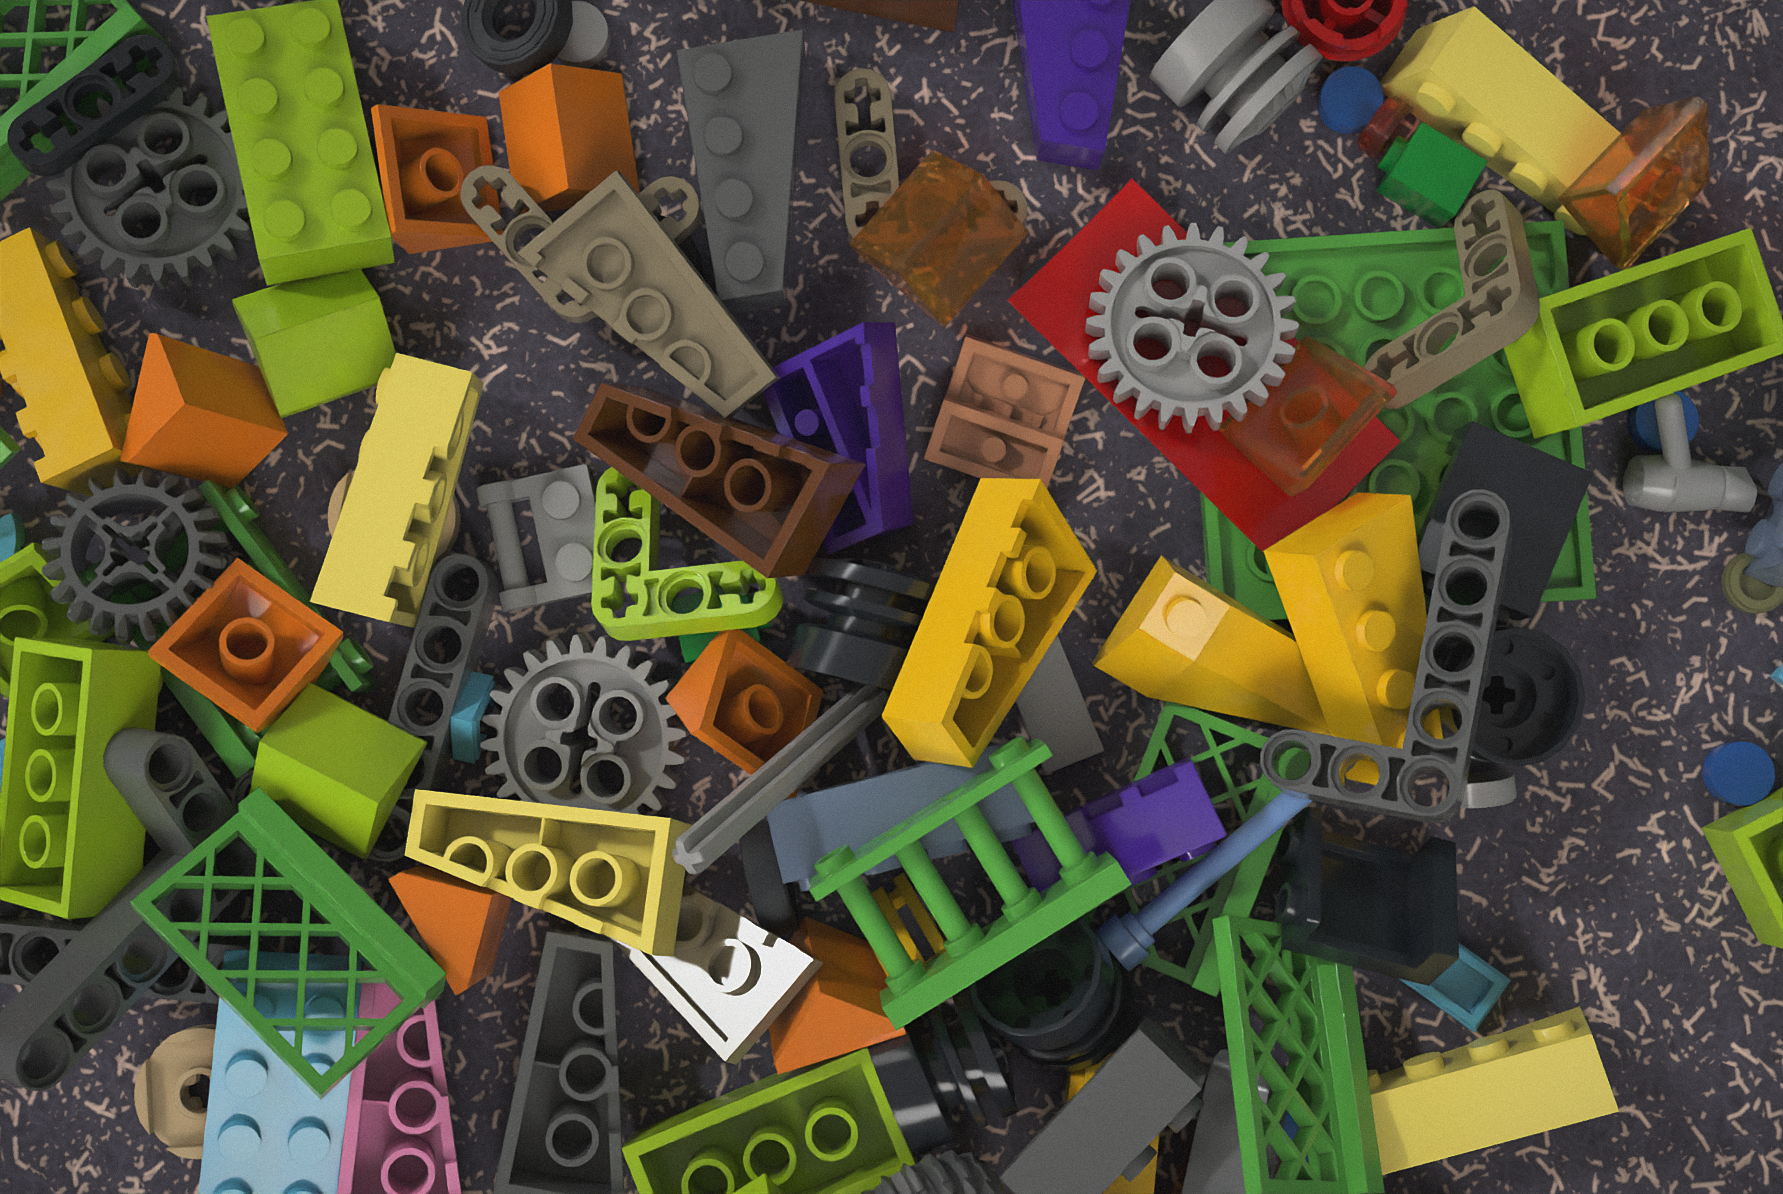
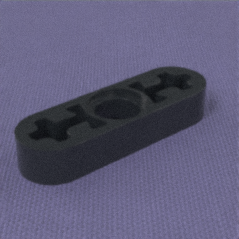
M145 34L130 37L13 120L7 134L8 145L12 153L27 171L38 176H54L68 169L82 159L84 154L92 147L103 144L175 91L180 81V69L170 47L160 38ZM145 58L151 64L156 63L160 72L157 76L149 78L147 74L139 73L135 64ZM116 75H119L124 86L127 85L132 93L126 99L116 82L112 79ZM101 91L112 96L113 105L106 116L90 120L78 114V104L86 94ZM64 112L79 132L74 136L70 134L67 127L63 126L58 118ZM40 132L44 137L50 138L54 146L50 152L45 154L40 149L34 148L30 140L35 134Z

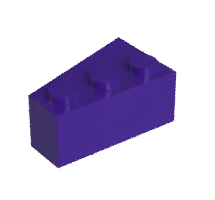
M1012 0L1036 160L1098 171L1106 148L1130 0Z
M862 322L773 367L780 379L766 389L763 395L779 434L866 464L823 540L828 555L862 548L913 525L895 322Z
M1190 756L1063 813L1085 852L1093 851L1096 857L1107 851L1118 861L1132 884L1129 887L1156 875V865L1178 856L1181 862L1196 858L1216 848L1217 844L1215 841L1227 836ZM1037 825L1031 828L1032 835L1011 841L1032 887H1036L1040 893L1062 879L1059 871L1063 866Z

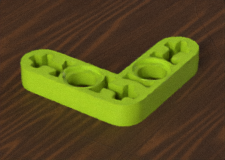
M610 467L603 473L596 489L591 605L594 616L609 636L617 640L633 641L752 628L767 624L776 617L782 608L784 599L782 588L777 578H766L744 561L659 570L660 501L636 485L638 490L631 492L629 497V510L634 518H627L626 509L618 498L626 496L628 487L636 484L613 467ZM627 538L642 540L640 552L631 561L624 563L612 561V551L620 541ZM619 582L626 583L627 592L636 604L627 607L625 617L618 618L613 612L621 609L624 604V590ZM758 583L762 591L754 594L752 603L744 604L740 597L748 594L749 585ZM721 586L726 595L718 596L716 588ZM690 587L703 590V600L697 609L686 614H677L672 611L673 599L679 592Z

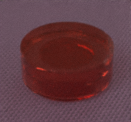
M1397 95L1389 96L1364 128L1357 141V148L1375 161L1378 160L1404 127L1414 107Z

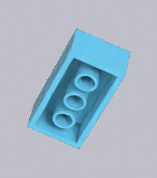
M225 949L222 970H248L250 951ZM258 951L257 970L299 971L300 953ZM308 954L307 971H349V956ZM357 957L356 971H361V959ZM231 983L246 998L247 983ZM256 983L254 1008L264 1018H296L298 983ZM306 983L304 1018H346L348 983ZM356 983L354 1018H358L362 983ZM220 997L198 1194H337L351 1072L320 1100ZM278 1031L294 1047L295 1031ZM303 1031L302 1056L321 1076L344 1056L346 1031ZM353 1031V1046L355 1045L356 1031Z

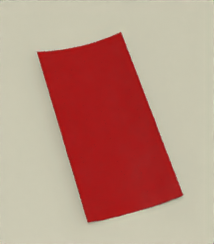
M1131 178L1083 229L1007 301L1263 552L1338 505L1401 441L1295 337L1283 340V342L1288 343L1296 350L1290 363H1276L1286 373L1280 386H1271L1263 383L1269 393V397L1262 407L1245 398L1247 414L1244 420L1240 422L1233 418L1227 410H1223L1219 430L1213 431L1208 425L1205 416H1197L1192 432L1186 433L1182 417L1173 415L1169 424L1162 430L1158 426V410L1151 408L1139 420L1134 418L1138 399L1133 395L1116 404L1113 401V396L1119 384L1118 379L1099 383L1097 380L1098 370L1108 360L1088 358L1089 345L1101 338L1085 333L1086 319L1101 315L1089 308L1091 293H1107L1099 284L1100 273L1103 269L1120 273L1115 264L1116 254L1120 249L1129 252L1136 258L1138 257L1136 248L1138 236L1144 234L1155 246H1158L1161 242L1164 226H1170L1177 240H1185L1187 232ZM1161 280L1152 285L1155 293L1164 299L1174 300L1185 294L1183 288L1172 280ZM1222 297L1215 301L1217 309L1228 317H1239L1247 313L1245 305L1234 297ZM1137 310L1135 312L1138 318L1150 317L1144 310ZM1187 319L1183 334L1195 337L1199 322ZM1242 337L1233 338L1238 346H1245L1247 344V341ZM1146 338L1134 344L1136 352L1147 360H1158L1168 354L1166 347L1156 339ZM1208 355L1197 361L1199 369L1209 377L1221 378L1230 373L1227 363L1217 356Z

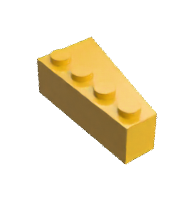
M29 227L0 241V341L3 340L6 348L0 351V373L3 380L9 383L26 402V408L15 412L23 435L28 439L34 437L44 451L45 457L33 462L40 482L91 497L94 494L88 488L87 482L89 477H97L106 488L114 486L113 474L116 468H123L130 477L139 474L144 468L120 461L132 411L131 403L124 389L130 387L131 382L121 361L112 352L106 353L98 336V333L104 330V324L99 312L86 296L80 297L71 277L78 274V269L72 255L60 240L53 241Z
M980 478L882 714V718L913 760L970 768L975 766L1097 572L1041 479Z
M1357 492L1263 552L1331 736L1402 749L1427 622L1411 495ZM1439 708L1427 715L1424 722V731L1433 738L1443 739ZM1359 760L1345 775L1350 780L1377 785L1380 778V769L1372 761Z

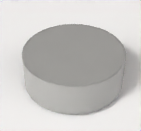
M571 1L573 25L567 43L556 59L566 66L589 68L599 63L607 54L611 41L610 30L603 14L595 6L583 1Z
M1509 771L1469 773L1464 799L1460 808H1487L1513 802L1517 797L1514 773Z

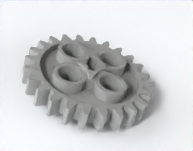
M1196 223L1190 224L1185 240H1177L1169 225L1163 227L1161 242L1158 246H1155L1144 234L1138 236L1136 246L1138 257L1136 258L1129 252L1120 249L1116 254L1115 260L1120 273L1103 269L1100 273L1099 284L1107 293L1093 292L1090 296L1089 308L1101 315L1086 319L1085 333L1101 338L1089 345L1088 358L1108 360L1098 370L1097 380L1099 383L1118 379L1119 384L1114 392L1113 401L1117 404L1133 395L1138 399L1134 418L1139 420L1151 408L1158 410V426L1162 430L1169 424L1173 415L1182 417L1186 433L1192 432L1197 416H1205L1213 431L1219 430L1223 410H1227L1238 422L1244 420L1247 414L1245 398L1262 407L1269 397V393L1263 383L1279 387L1286 373L1276 363H1290L1296 349L1283 342V340L1295 337L1299 329V323L1281 318L1292 311L1296 302L1295 297L1275 295L1283 285L1286 278L1283 272L1275 273L1265 277L1262 272L1270 255L1264 252L1251 260L1245 257L1244 253L1248 243V238L1245 236L1236 241L1231 248L1223 245L1224 231L1223 227L1220 226L1215 229L1209 241L1200 239ZM1172 280L1183 288L1185 294L1174 300L1164 299L1155 293L1152 285L1157 281ZM1222 297H1234L1245 305L1247 313L1239 317H1228L1217 309L1215 301ZM1137 310H1144L1150 317L1141 319L1135 315V312ZM1187 319L1199 322L1195 337L1183 334ZM1242 337L1247 341V344L1245 346H1238L1233 338ZM1146 338L1156 339L1166 347L1168 354L1158 360H1147L1136 352L1134 344ZM1208 355L1217 356L1227 363L1230 373L1221 378L1209 377L1199 369L1197 361Z
M577 634L572 637L570 653L559 638L547 641L546 651L548 660L536 649L523 653L529 672L516 666L507 668L504 671L513 689L498 688L491 690L489 695L503 708L501 712H493L482 716L484 723L498 730L497 736L480 743V747L483 749L498 751L500 760L492 763L485 771L486 774L491 775L505 773L508 781L497 792L499 798L517 793L521 798L520 801L638 815H647L643 803L657 811H660L667 805L668 802L658 787L675 789L681 784L682 780L669 769V766L684 764L689 760L690 755L681 749L675 748L674 741L691 733L686 726L673 724L672 716L676 713L664 697L674 685V679L669 678L655 683L650 678L658 663L655 658L637 666L633 664L636 655V645L632 643L625 645L617 655H614L612 637L605 635L599 637L593 651H591L586 635ZM593 682H597L601 687V691L590 718L592 704L590 688ZM555 683L566 686L574 698V707L568 717L557 714L550 706L549 692ZM615 697H624L634 705L637 712V720L632 729L620 728L613 722L610 716V706ZM589 723L588 735L597 738L598 745L586 750L583 754L584 741L580 738H575L574 731L587 726ZM541 747H549L559 755L562 762V770L558 778L544 776L539 770L537 754ZM582 757L580 773L582 789L580 793H575L572 790L573 776L577 773ZM602 760L613 761L622 768L624 785L621 791H611L601 784L598 777V768Z

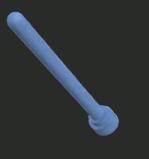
M1356 762L1347 768L1346 773L1355 766ZM1307 770V771H1306L1303 775H1301L1299 778L1303 777L1309 770ZM1281 792L1137 914L1134 915L1129 911L1121 918L1117 914L1113 915L1096 930L1098 936L1118 961L1128 971H1131L1150 955L1147 948L1155 942L1152 935L1310 804L1312 800L1293 797Z

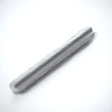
M859 683L681 834L676 839V847L672 850V857L675 863L683 865L690 874L703 872L883 713V705L888 702L885 690L877 689L876 686Z

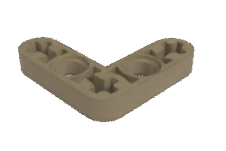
M864 68L851 70L841 77L835 88L834 100L846 230L849 239L856 248L866 253L879 254L1001 243L1011 240L1020 233L1025 224L1028 205L1022 191L1008 181L994 180L900 189L891 93L887 81L881 74L872 69ZM859 86H867L870 96H880L881 99L872 102L870 105L871 130L859 131L856 104L845 103L846 99L855 97V88ZM882 125L885 127L884 133L872 130ZM846 129L859 131L849 136L846 135ZM864 146H873L881 150L887 161L884 170L877 176L870 178L856 174L850 164L851 157L856 150ZM993 197H1003L1005 207H1015L1016 213L1008 215L1005 226H995L992 216H976L972 220L974 230L963 231L965 215L961 200L963 198H972L971 211L990 208ZM934 201L948 205L955 217L951 228L939 234L924 230L918 219L921 208L927 203ZM898 204H910L908 224L912 236H900L901 223L882 226L881 237L877 238L869 237L867 228L856 226L857 221L866 219L867 209L879 208V214L884 219L900 218Z
M487 165L480 166L471 171L462 183L460 191L461 202L467 213L561 318L573 323H582L598 316L585 305L580 306L573 300L563 305L561 301L566 297L567 293L560 288V285L548 276L545 282L541 283L538 278L546 274L517 254L516 245L518 238L523 232L532 228L545 230L553 223L514 177L503 168ZM674 176L662 177L647 186L639 193V196L656 218L662 213L658 203L662 197L667 195L673 201L680 199L682 196L686 198L682 204L686 216L682 220L677 222L674 218L668 216L660 222L676 244L679 245L699 225L702 215L701 204L692 185L684 179ZM489 184L495 190L500 189L503 185L506 186L501 192V197L517 216L508 225L492 206L486 205L480 210L478 209L484 201L479 193L483 186ZM524 207L529 209V212L520 215ZM506 227L502 235L497 234V230Z
M1491 189L1474 195L1460 209L1455 219L1454 232L1465 296L1386 344L1366 362L1361 372V386L1387 409H1398L1411 403L1516 341L1528 332L1535 323L1539 314L1540 302L1523 218L1519 210L1501 192ZM1505 256L1501 264L1490 274L1486 275L1492 265ZM1457 334L1455 340L1451 343V345L1448 348H1446L1443 352L1438 354L1440 348L1444 345V343L1453 335Z

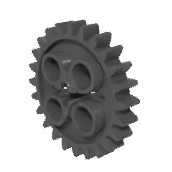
M127 87L121 89L125 99L132 95ZM177 87L168 101H161L103 144L92 147L84 154L82 159L60 173L64 177L46 182V187L52 196L61 199V201L50 207L51 213L58 222L67 223L60 232L70 246L82 243L78 254L87 265L101 259L100 269L109 279H113L125 267L126 278L134 288H138L146 273H150L159 290H165L169 280V273L178 272L182 281L188 287L193 285L192 268L200 265L208 274L215 276L217 275V270L212 257L220 253L233 261L238 258L230 242L232 238L236 237L251 241L254 236L250 227L243 220V218L250 217L226 110L211 117L212 107L208 98L203 95L191 107H188L183 89ZM102 97L96 99L101 116L97 119L106 116L112 108ZM78 112V114H79L81 117H83V118H85V119L93 120L92 118L88 117L87 115H84V114ZM169 137L183 139L180 147L172 153L165 155L154 152L156 145L163 139ZM198 159H207L205 165H196ZM113 168L126 170L123 179L112 186L98 185L101 175L107 170ZM160 181L166 188L162 192L155 194L148 186L153 182ZM202 188L217 190L214 200L207 205L192 206L187 204L190 195L196 190ZM109 209H118L114 216H107ZM156 219L161 222L158 231L152 236L144 239L132 237L135 226L141 221Z

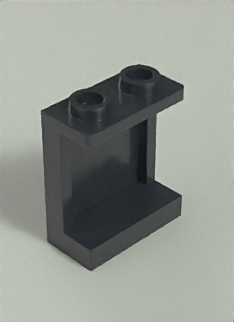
M1471 421L1454 430L1445 452L1452 457L1417 537L1424 594L1432 596L1447 513L1452 502L1459 495L1470 490L1485 489L1496 493L1505 501L1509 509L1512 526V542L1496 622L1498 625L1507 626L1509 619L1533 618L1594 473ZM1475 514L1463 523L1461 532L1468 538L1483 540L1492 536L1497 531L1499 522L1493 516ZM1463 578L1451 587L1449 593L1472 602L1473 605L1485 596L1487 586L1478 579Z
M1308 807L1292 826L1288 825L1283 829L1277 846V861L1283 864V885L1279 890L1275 904V918L1277 921L1282 922L1281 949L1429 986L1459 959L1456 843L1431 836L1415 854L1324 831L1322 830V810Z

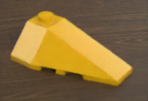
M1162 555L1092 661L1093 666L1148 698L1331 736L1295 636Z

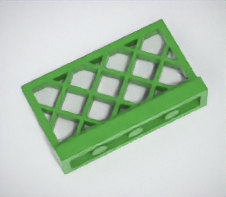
M0 0V51L2 47H25L22 74H0V89L20 88L19 100L0 116V202L32 174L20 164L8 145V130L16 117L130 37L143 34L152 35L160 38L171 47L127 0ZM72 5L69 31L44 32L47 6ZM88 5H114L117 11L95 31H85ZM15 6H30L27 32L3 33L4 16ZM67 46L65 59L49 73H39L42 47ZM144 58L138 61L135 65L139 73L144 72L151 65V63H149ZM119 75L112 78L120 91L122 88L127 87V85L124 86ZM90 92L80 100L78 112L93 118L100 112L96 99L102 97L110 103L113 98L105 92ZM65 112L58 116L70 134L74 135L78 132ZM41 132L35 134L30 139L34 148L40 149L44 154L54 148L50 138L44 137Z
M1167 701L1164 704L1134 779L1136 781L1152 773L1161 750L1168 766L1174 763L1165 739L1174 716L1200 725L1210 747V750L1191 757L1193 764L1195 765L1214 757L1228 788V792L1210 799L1213 806L1232 798L1244 824L1281 793L1265 777L1264 773H1262L1261 778L1235 788L1220 755L1242 744H1248L1262 750L1264 743L1269 738L1192 707ZM1210 730L1234 740L1216 746ZM1299 748L1287 750L1279 761L1281 778L1286 780L1298 779L1306 772L1311 760V754ZM1256 788L1246 814L1238 795ZM1285 824L1218 880L1219 884L1213 898L1189 908L1186 906L1166 923L1169 924L1183 917L1185 918L1195 942L1186 967L1160 957L1154 943L1148 947L1150 955L1141 961L1140 964L1192 985L1193 988L1217 998L1221 986L1212 919L1226 915L1249 917ZM1209 852L1191 860L1180 861L1169 865L1168 861L1161 863L1163 869L1158 870L1156 875L1128 887L1118 894L1125 893L1130 908L1135 915L1140 909L1131 889L1164 875L1167 876L1171 885L1176 881L1173 874L1174 871L1200 861ZM1098 906L1082 915V918L1089 926H1091L1090 923L1093 921L1092 918H1094V913H1096ZM1209 907L1200 932H1198L1191 914Z
M258 787L238 804L239 812L130 903L139 916L321 1100L420 1007L426 1008L444 991L447 973ZM238 836L257 855L255 877L214 876L216 855ZM206 864L205 876H191ZM266 864L278 877H264V865ZM175 889H204L201 923L170 922L155 905ZM213 889L254 890L252 923H210ZM263 890H292L303 901L302 924L260 923ZM312 910L325 924H310V911ZM184 935H200L199 951ZM209 936H251L248 970H217L207 960ZM259 936H301L299 971L257 970ZM309 936L339 937L350 948L349 971H307ZM357 956L372 971H356ZM231 983H247L246 998ZM256 983H298L296 1018H264L254 1008ZM306 983H348L346 1018H304ZM356 983H385L402 1000L385 1018H354ZM278 1031H295L294 1047ZM303 1031H346L344 1056L321 1076L302 1056ZM353 1031H370L353 1046Z
M1232 915L1212 919L1245 1193H1385L1352 966L1281 949L1282 923ZM1239 936L1243 938L1256 956L1250 969L1242 959ZM1267 974L1281 992L1276 1004H1274L1262 987ZM1250 1004L1265 1024L1259 1036L1250 1026L1248 1012ZM1289 1016H1290L1291 1026H1290L1289 1023L1287 1022ZM1276 1041L1290 1058L1284 1072L1270 1054ZM1259 1073L1273 1091L1267 1105L1259 1096L1257 1084ZM1298 1084H1299L1300 1094H1299L1298 1091L1296 1090ZM1285 1110L1288 1111L1299 1127L1293 1141L1279 1124ZM1268 1143L1282 1160L1274 1179H1269L1266 1156ZM1307 1154H1308L1309 1164H1308V1162L1305 1160Z

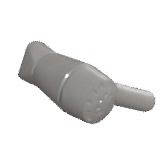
M1671 393L1656 399L1655 411L1662 454L1636 455L1629 461L1623 477V492L1628 505L1664 513L1714 509L1750 512L1757 497V487L1746 467L1719 466L1691 459L1681 398L1677 394Z

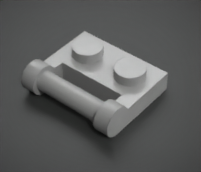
M578 465L512 481L494 482L476 488L480 508H487L505 591L499 593L503 613L592 594L596 493L589 465ZM528 499L530 500L547 583L529 586L512 503Z

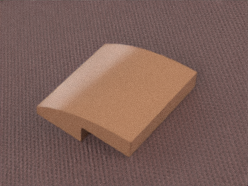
M967 334L924 459L978 478L1041 479L1045 487L1048 488L1085 377L1079 372Z

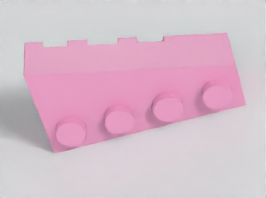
M364 964L363 971H372L366 964ZM362 983L358 1018H385L402 1000L385 983ZM436 999L426 1008L420 1007L352 1070L337 1194H462ZM356 1031L355 1044L370 1031Z

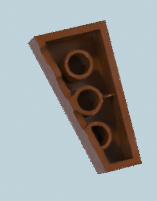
M601 383L573 437L576 442L766 578L805 575L866 465L865 463L733 417L725 418L720 413L644 386Z

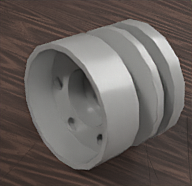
M1213 0L1166 50L1152 69L1149 77L1178 107L1190 103L1204 92L1212 98L1204 108L1196 125L1202 131H1207L1228 115L1231 120L1214 141L1225 154L1231 152L1243 141L1266 130L1302 93L1310 73L1323 57L1313 45L1309 44L1288 62L1283 59L1301 33L1291 25L1266 41L1260 34L1267 26L1276 9L1268 0Z

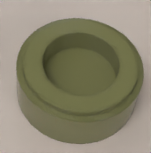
M1746 552L1738 554L1728 562L1722 574V590L1728 602L1739 611L1749 614L1765 613L1775 609L1783 601V588L1768 585L1743 574L1745 567L1751 563L1753 556Z

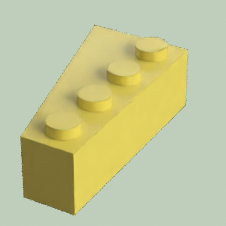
M1475 6L1417 29L1380 81L1385 96L1428 126L1487 160V167L1554 212L1557 221L1564 220V228L1579 235L1618 230L1661 169Z
M396 353L391 368H384L376 389V404L378 407L371 427L365 433L362 440L358 464L310 602L416 628L430 576L435 566L484 382L473 372Z
M415 789L405 856L476 885L497 891L525 905L569 920L575 925L595 933L603 934L626 943L630 947L647 954L673 957L685 868L683 865L675 863L672 857V850L676 847V839L689 829L691 824L665 817Z
M1580 1006L1500 1034L1479 1038L1465 1046L1444 1053L1430 1052L1415 1056L1405 1061L1403 1067L1382 1074H1378L1377 1070H1367L1382 1175L1619 1112L1595 1041Z

